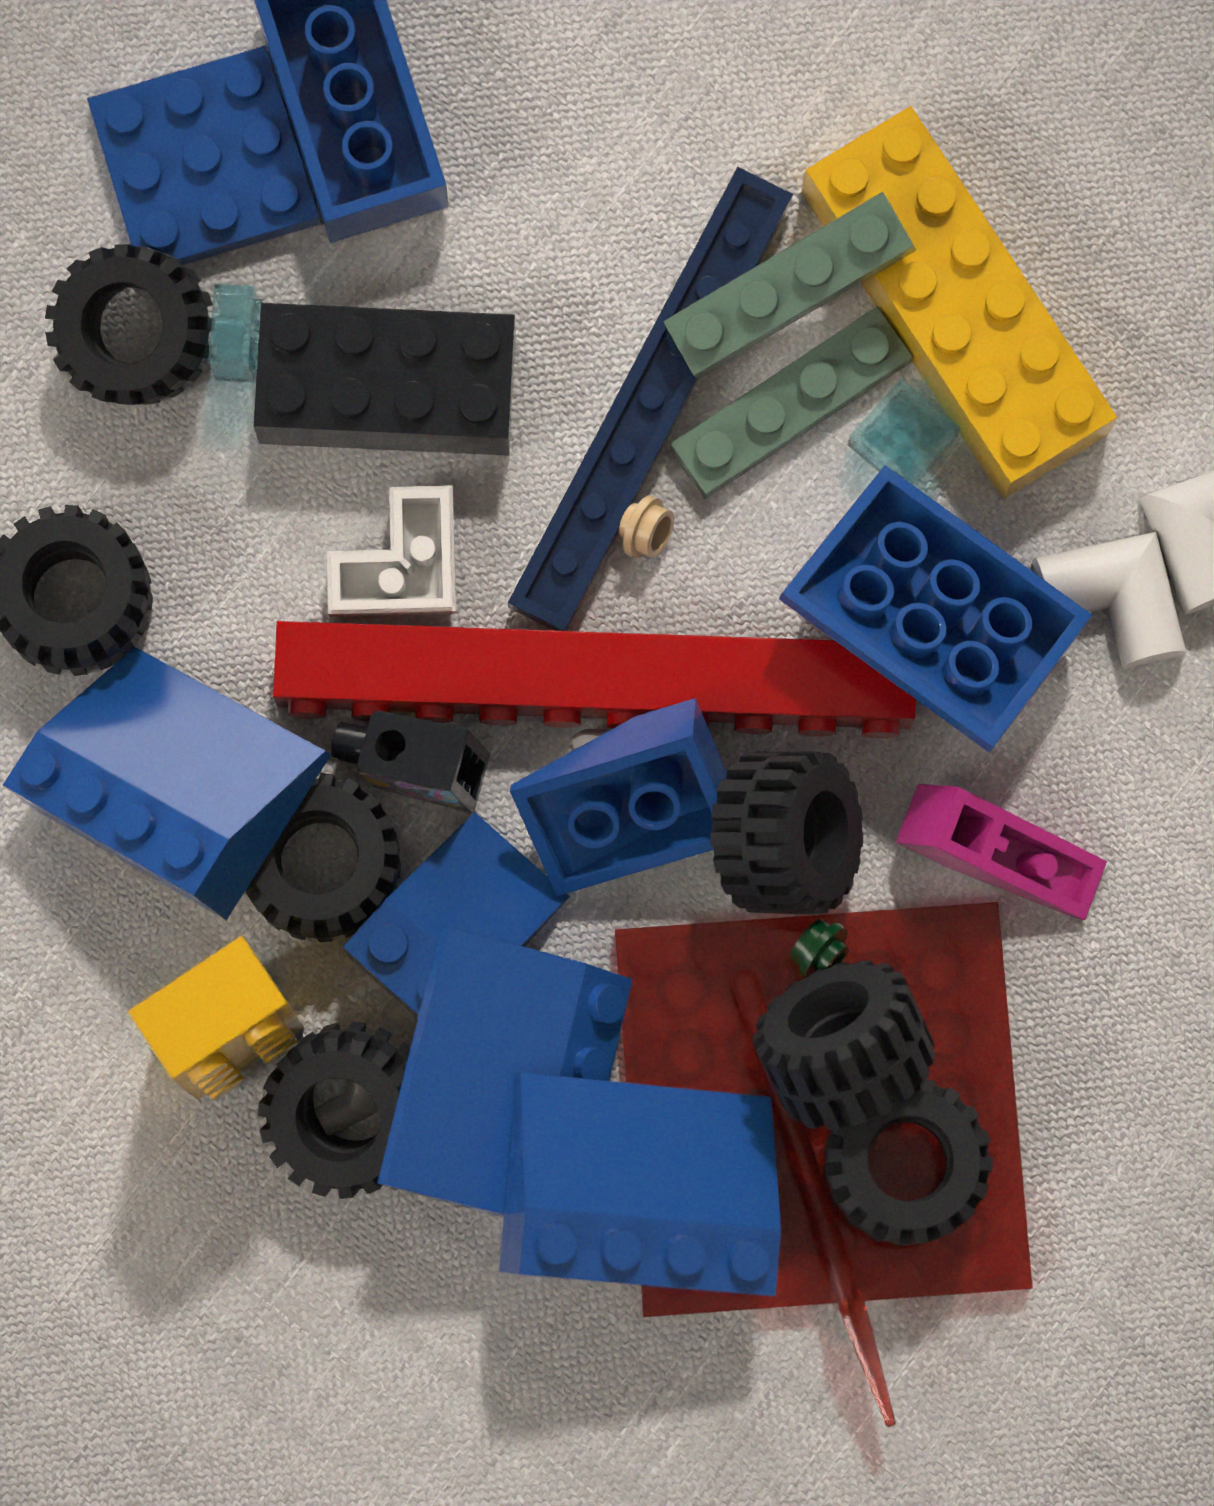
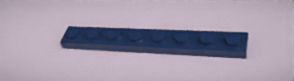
M737 166L508 601V608L552 630H568L619 532V525L623 514L635 502L699 378L697 379L693 376L663 321L758 266L792 202V193Z

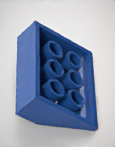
M886 465L883 466L779 597V600L989 753L1031 700L1092 616L1087 610Z
M134 647L36 732L3 783V786L41 814L227 921L331 755L322 748Z
M440 926L378 1184L504 1218L517 1073L609 1081L633 979L587 963L449 926Z
M517 1073L499 1272L776 1296L781 1222L771 1097Z

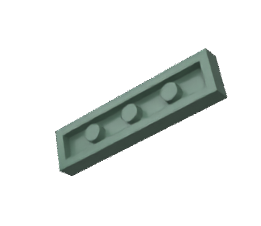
M881 192L663 322L693 376L698 379L917 249L884 192Z
M875 307L670 443V450L706 500L910 364L913 356L879 308Z

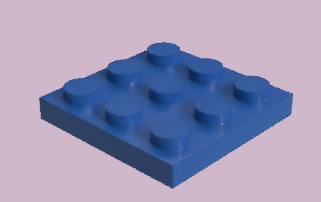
M266 45L87 98L131 245L146 247L169 254L182 261L181 265L183 266L321 224Z

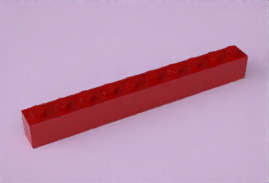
M277 621L273 698L277 707L288 708V716L294 718L321 719L326 717V709L352 710L351 718L370 721L373 711L379 710L389 713L390 711L415 712V718L438 723L453 722L454 714H479L480 723L499 726L517 724V716L543 717V725L558 728L581 726V718L607 719L606 726L613 729L635 716L696 698L708 729L709 722L734 723V731L737 733L768 734L772 732V725H798V734L833 736L836 734V727L862 728L863 737L889 739L899 737L900 729H911L916 716L915 698L835 640Z

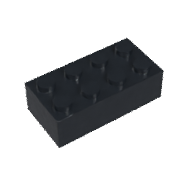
M261 303L253 425L259 444L510 456L516 341L515 314Z

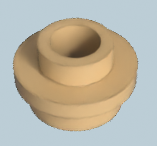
M649 495L644 497L639 503H632L626 509L619 525V536L623 538V549L626 554L635 558L643 555L654 558L663 551L673 530L674 514L672 511L664 508L662 500Z

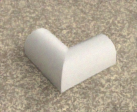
M1214 471L1149 493L1140 498L1152 532H1157L1163 561L1184 615L1214 605Z
M453 486L389 487L391 550L327 551L329 617L456 613Z
M1157 532L1033 559L1032 563L1035 574L1088 612L1108 609L1123 669L1176 658L1186 654Z

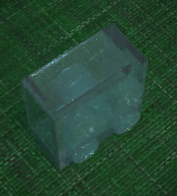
M214 284L209 363L217 381L255 383L260 311L263 299L257 298L254 286Z
M900 378L849 436L847 446L878 472L886 465L909 483L916 486L957 439L961 428Z

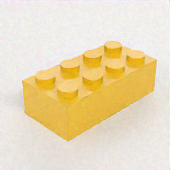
M242 935L127 1011L172 1080L196 1099L206 1094V1096H210L212 1101L222 1097L241 1084L245 1078L240 1071L261 1057L266 1064H270L288 1053L298 1043L294 1034L305 1028Z

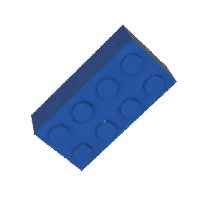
M254 0L261 30L329 242L333 243L449 207L447 185L387 0Z

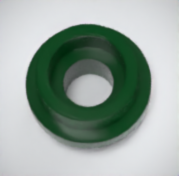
M822 918L813 922L799 937L790 955V959L799 966V975L805 979L810 973L817 970H825L833 967L835 964L843 963L849 953V947L844 944L848 930L839 923L830 925Z

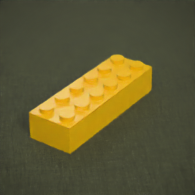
M912 106L907 107L805 169L801 193L823 226L881 192H884L917 250L863 281L861 284L913 356L912 362L1003 500L1109 434L1118 418Z

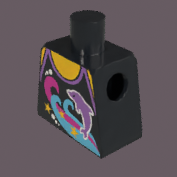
M374 710L371 714L368 728L340 722L335 730L331 745L332 759L356 764L357 773L377 789L471 814L475 812L490 757V752L466 728Z

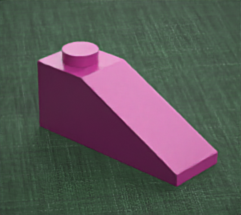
M918 784L895 842L946 868L1079 920L1086 919L1107 861L955 786Z

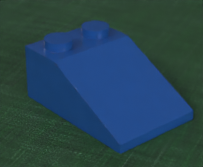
M694 698L631 718L513 783L510 787V793L555 894L560 896L713 850L710 839L713 824L711 819L713 804H716L719 784L721 780H726L727 772L698 702Z
M474 812L385 899L347 941L343 949L352 961L418 1019L440 926H449L526 947L570 896L568 894L556 896L548 876Z

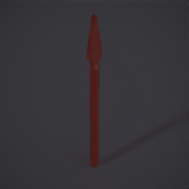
M746 970L740 971L733 978V990L768 1096L772 1100V1108L831 1286L839 1301L842 1321L887 1427L895 1426L896 1420L868 1311L860 1296L855 1272L807 1128L803 1121L795 1122L789 1117L787 1111L784 1110L753 1044V1034L758 1031L755 1025L759 1017L768 1012L758 980L753 973Z

